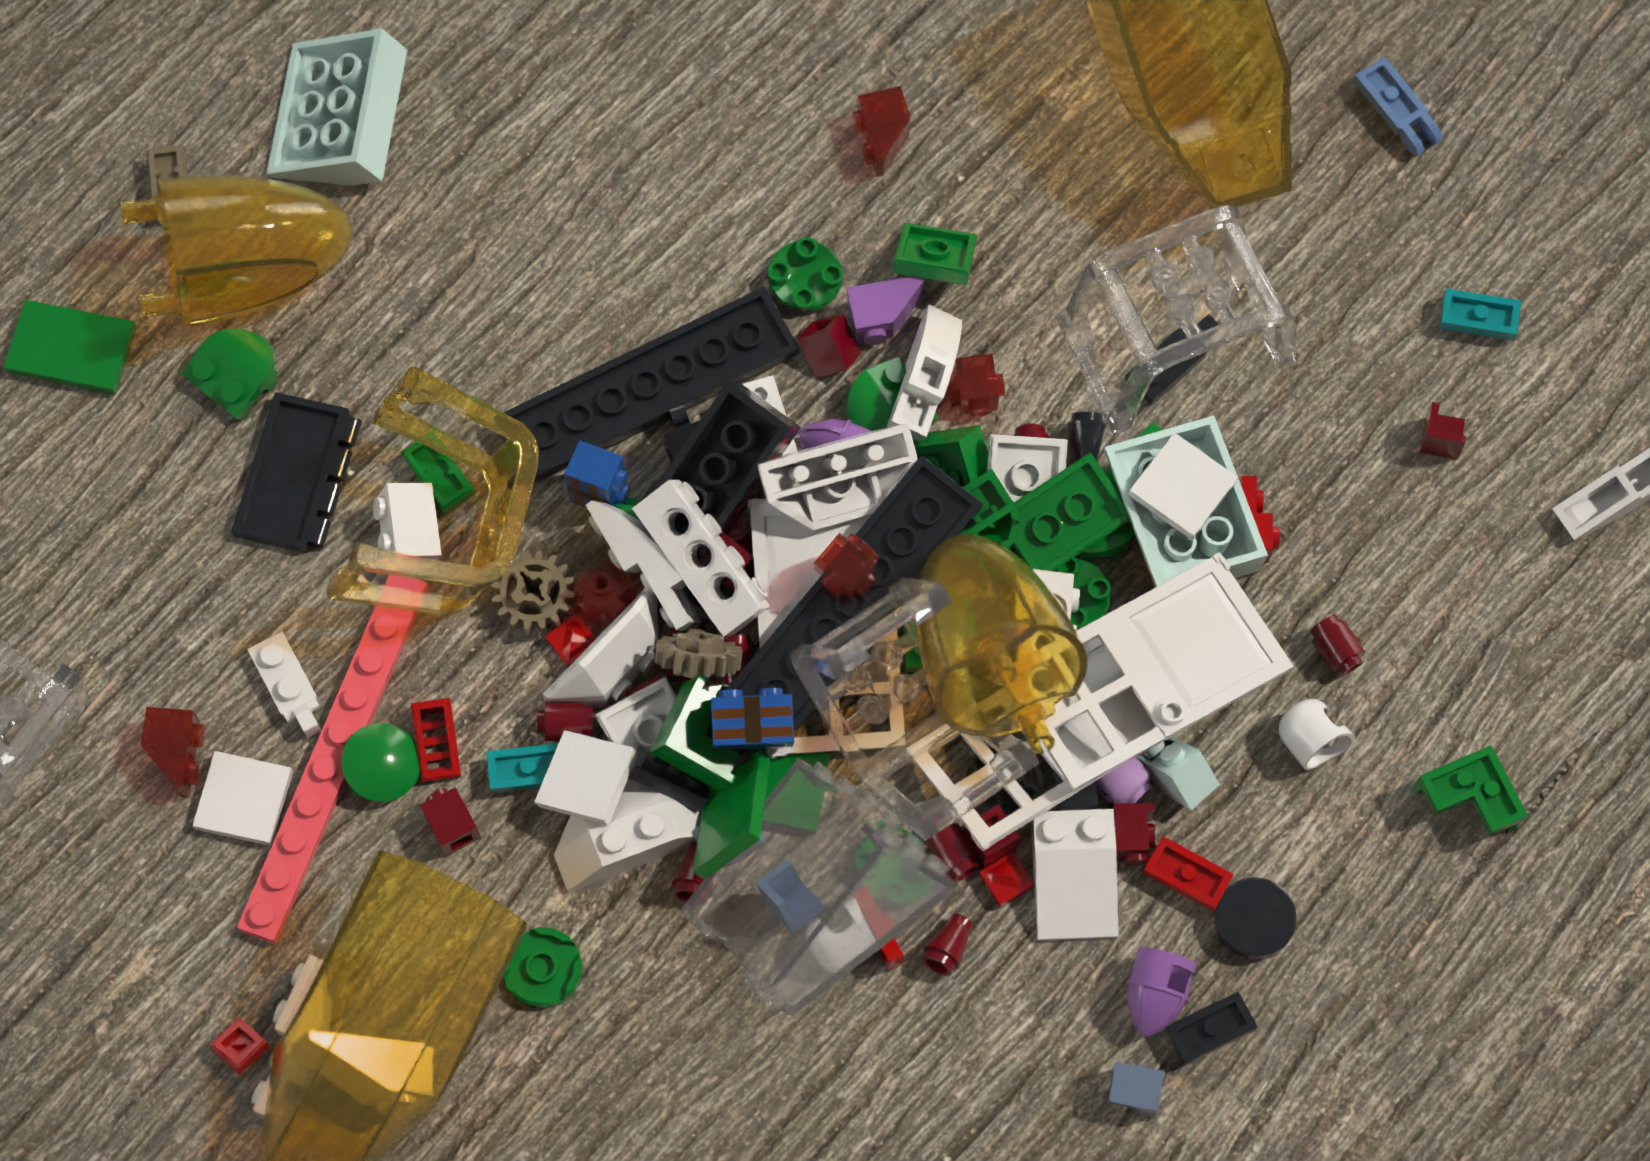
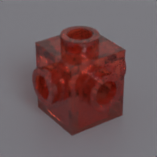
M609 558L594 570L585 571L573 586L575 610L586 622L592 620L601 629H604L613 622L636 598L635 582L622 570L618 569Z

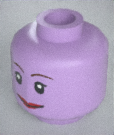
M1134 757L1096 781L1097 792L1112 806L1123 803H1140L1153 788L1149 784L1151 772Z

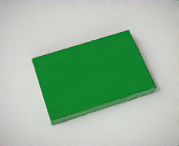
M25 300L3 368L9 374L116 395L137 326L131 320Z
M1091 452L1014 502L1019 515V531L1012 548L1026 569L1054 571L1130 521L1121 496Z
M761 749L731 771V774L736 776L733 785L719 791L709 787L708 800L702 812L693 872L703 879L709 877L760 840L771 759Z

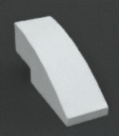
M1650 448L1623 466L1619 467L1617 465L1552 508L1574 541L1604 527L1650 500Z

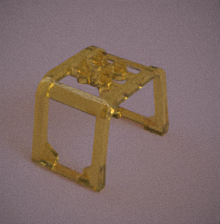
M410 367L377 408L372 424L424 444L480 472L486 479L489 487L488 498L471 564L467 566L419 558L360 543L351 553L347 567L345 569L338 568L330 577L326 594L331 600L449 616L464 611L478 598L485 585L494 583L508 571L519 545L521 530L529 506L530 495L538 468L539 449L534 435L522 422L417 367ZM403 401L414 405L437 404L508 438V440L493 456H490L400 409L399 406ZM517 472L513 489L507 488V481ZM365 571L465 586L457 595L449 597L370 583L363 576V573Z

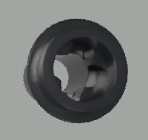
M1087 411L1072 413L1071 422L1067 425L1074 463L1090 452L1097 461L1106 426L1102 422V414Z

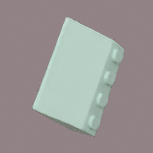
M382 28L293 43L266 174L271 178L348 186L382 182L407 49Z
M1214 415L1104 448L1155 588L1204 562L1218 552L1222 554L1230 566V572L1234 578L1261 570L1268 554L1239 479H1237V482L1192 540L1128 495L1129 490L1174 432L1237 476Z

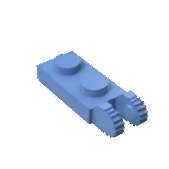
M1386 57L1381 58L1354 75V84L1395 135L1400 136L1402 144L1409 150L1411 155L1418 156L1424 152L1422 141L1411 128L1417 123L1423 136L1432 145H1436L1443 140L1440 129L1428 114L1429 110Z

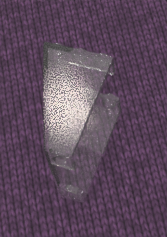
M799 758L765 801L760 840L705 878L680 910L701 934L726 946L750 973L743 980L766 1004L791 1016L799 1012L949 896L958 887V884L947 875L950 867L933 854L927 856L924 852L927 848L926 844L910 832L905 835L901 831L905 826L904 823L888 811L882 813L879 810L882 803L866 790L859 794L860 790L843 776L835 780V774L821 763L816 762L814 766H811ZM785 860H789L793 864L801 881L820 900L825 909L794 934L771 912L756 885L757 881Z

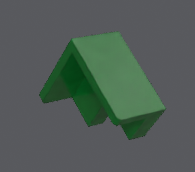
M980 425L928 432L927 437L922 443L913 439L917 458L919 459L923 455L961 487L966 486L986 473L988 450Z
M697 676L683 684L650 753L719 791L733 785L736 776L731 774V771L740 754L733 750L712 751V738L707 736L706 733L711 725V697L716 696L702 689L705 679Z
M1492 745L1420 775L1413 786L1416 795L1425 794L1435 816L1468 801H1472L1489 836L1509 827L1512 831L1519 829L1528 818V814Z

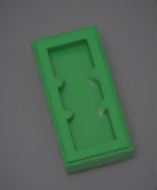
M433 431L400 452L402 458L420 483H432L434 502L443 515L476 495L473 486Z

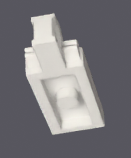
M283 631L247 649L283 719H286L288 724L298 720L307 739L321 732L312 714L313 711L320 708L319 700Z

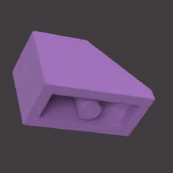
M911 276L847 287V306L853 335L857 344L865 342L867 345H876L884 342L887 338H893L922 298L923 278Z

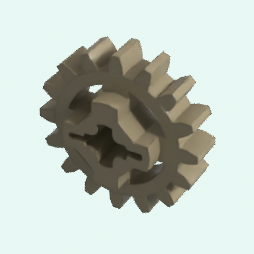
M537 550L534 558H529L526 551H521V561L516 562L509 557L507 558L509 569L507 571L500 568L496 570L497 577L501 582L491 583L492 592L497 594L491 599L493 607L500 608L497 613L501 622L510 618L509 625L511 630L515 631L520 625H523L525 634L530 636L533 627H539L543 635L546 634L547 624L552 623L556 628L561 625L559 620L560 614L570 617L571 609L566 603H576L575 592L570 591L576 585L574 577H567L570 573L567 564L557 567L558 560L556 555L553 554L546 561L543 560L541 550ZM515 581L516 590L510 593L511 597L508 599L509 588L512 582ZM526 585L536 593L540 592L542 601L532 593L527 594ZM560 587L558 599L553 605L551 596L557 592L556 588Z
M689 629L687 633L673 634V637L662 636V640H657L655 663L662 664L664 669L673 668V674L676 676L689 678L700 676L705 681H709L711 677H725V673L734 675L736 671H740L743 651L742 647L735 646V642H724V636L707 633L701 629Z

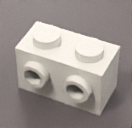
M387 483L373 502L374 518L379 520L381 530L378 537V552L381 557H384L386 570L431 569L442 556L432 483Z

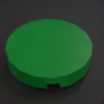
M537 927L530 929L529 932H525L511 941L503 955L501 970L506 988L517 1001L530 1008L548 1009L561 1005L574 995L582 980L583 963L579 949L568 935L555 928Z

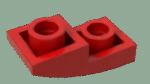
M1241 476V487L1268 554L1264 563H1268L1273 550L1279 549L1280 529L1273 526V513H1262L1264 492L1263 490H1257V476Z

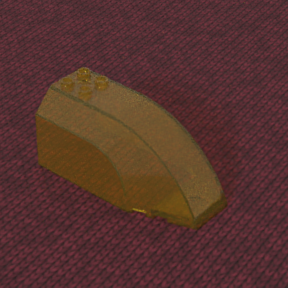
M1086 0L1108 69L1125 108L1207 206L1219 214L1292 191V142H1290V120L1292 119L1290 86L1292 84V72L1268 0Z
M379 850L365 865L274 1046L257 1161H384L431 1113L460 1065L528 924L498 900L424 863Z

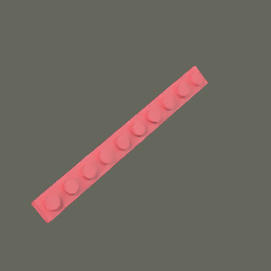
M393 570L390 571L237 925V929L240 932L277 944L346 783L341 766L344 746L357 730L371 724L429 589L427 582Z

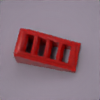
M451 698L411 703L421 781L426 782L461 776ZM444 712V720L422 723L421 715ZM445 727L447 729V735L424 738L423 731ZM449 743L448 751L426 754L425 746ZM451 758L452 766L428 769V761Z

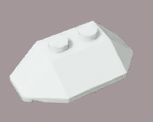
M906 423L789 453L757 466L767 503L814 531L873 514L916 463L918 458L909 424Z
M644 588L566 671L542 693L544 701L583 702V706H593V708H607L614 700L617 702L621 701L626 696V692L632 689L633 684L631 682L641 672L646 674L656 665L657 640H660L659 606L656 594H651Z
M630 780L626 782L609 825L570 816L554 853L567 892H573L690 847L691 842L696 841L692 831L701 824L703 808L699 812Z

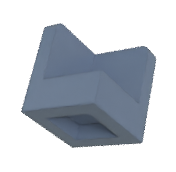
M785 860L756 882L771 912L792 934L825 910L820 900L801 881L795 867L789 860Z
M1116 1061L1112 1070L1109 1102L1115 1105L1139 1109L1138 1116L1154 1119L1158 1112L1165 1071Z

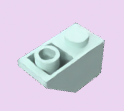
M1171 737L1136 756L1151 772V780L1168 798L1190 810L1195 808L1220 785L1200 750L1175 737Z

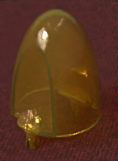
M193 176L157 180V194H154V198L120 202L124 226L158 221L159 224H162L163 239L173 291L146 295L140 294L139 303L142 318L147 319L148 317L177 313L182 328L200 326L238 317L260 310L303 291L327 275L342 260L352 241L350 218L336 202L311 189L277 180L241 176Z
M973 534L955 535L942 541L933 550L925 563L919 580L916 600L917 637L921 661L938 715L952 729L973 736H1001L1023 730L1029 743V748L1033 753H1044L1039 741L1040 739H1043L1049 751L1054 746L1055 739L1045 720L1054 715L1056 711L1055 705L1058 702L1076 694L1084 681L1087 671V653L1072 622L1040 577L1031 567L1006 547L989 538Z

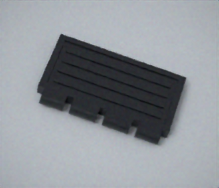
M275 392L231 529L233 537L308 553L310 547L324 548L331 521L320 518L319 515L334 516L342 487L330 482V480L344 482L353 452L342 448L341 445L355 447L362 421L359 418L350 416L349 408Z

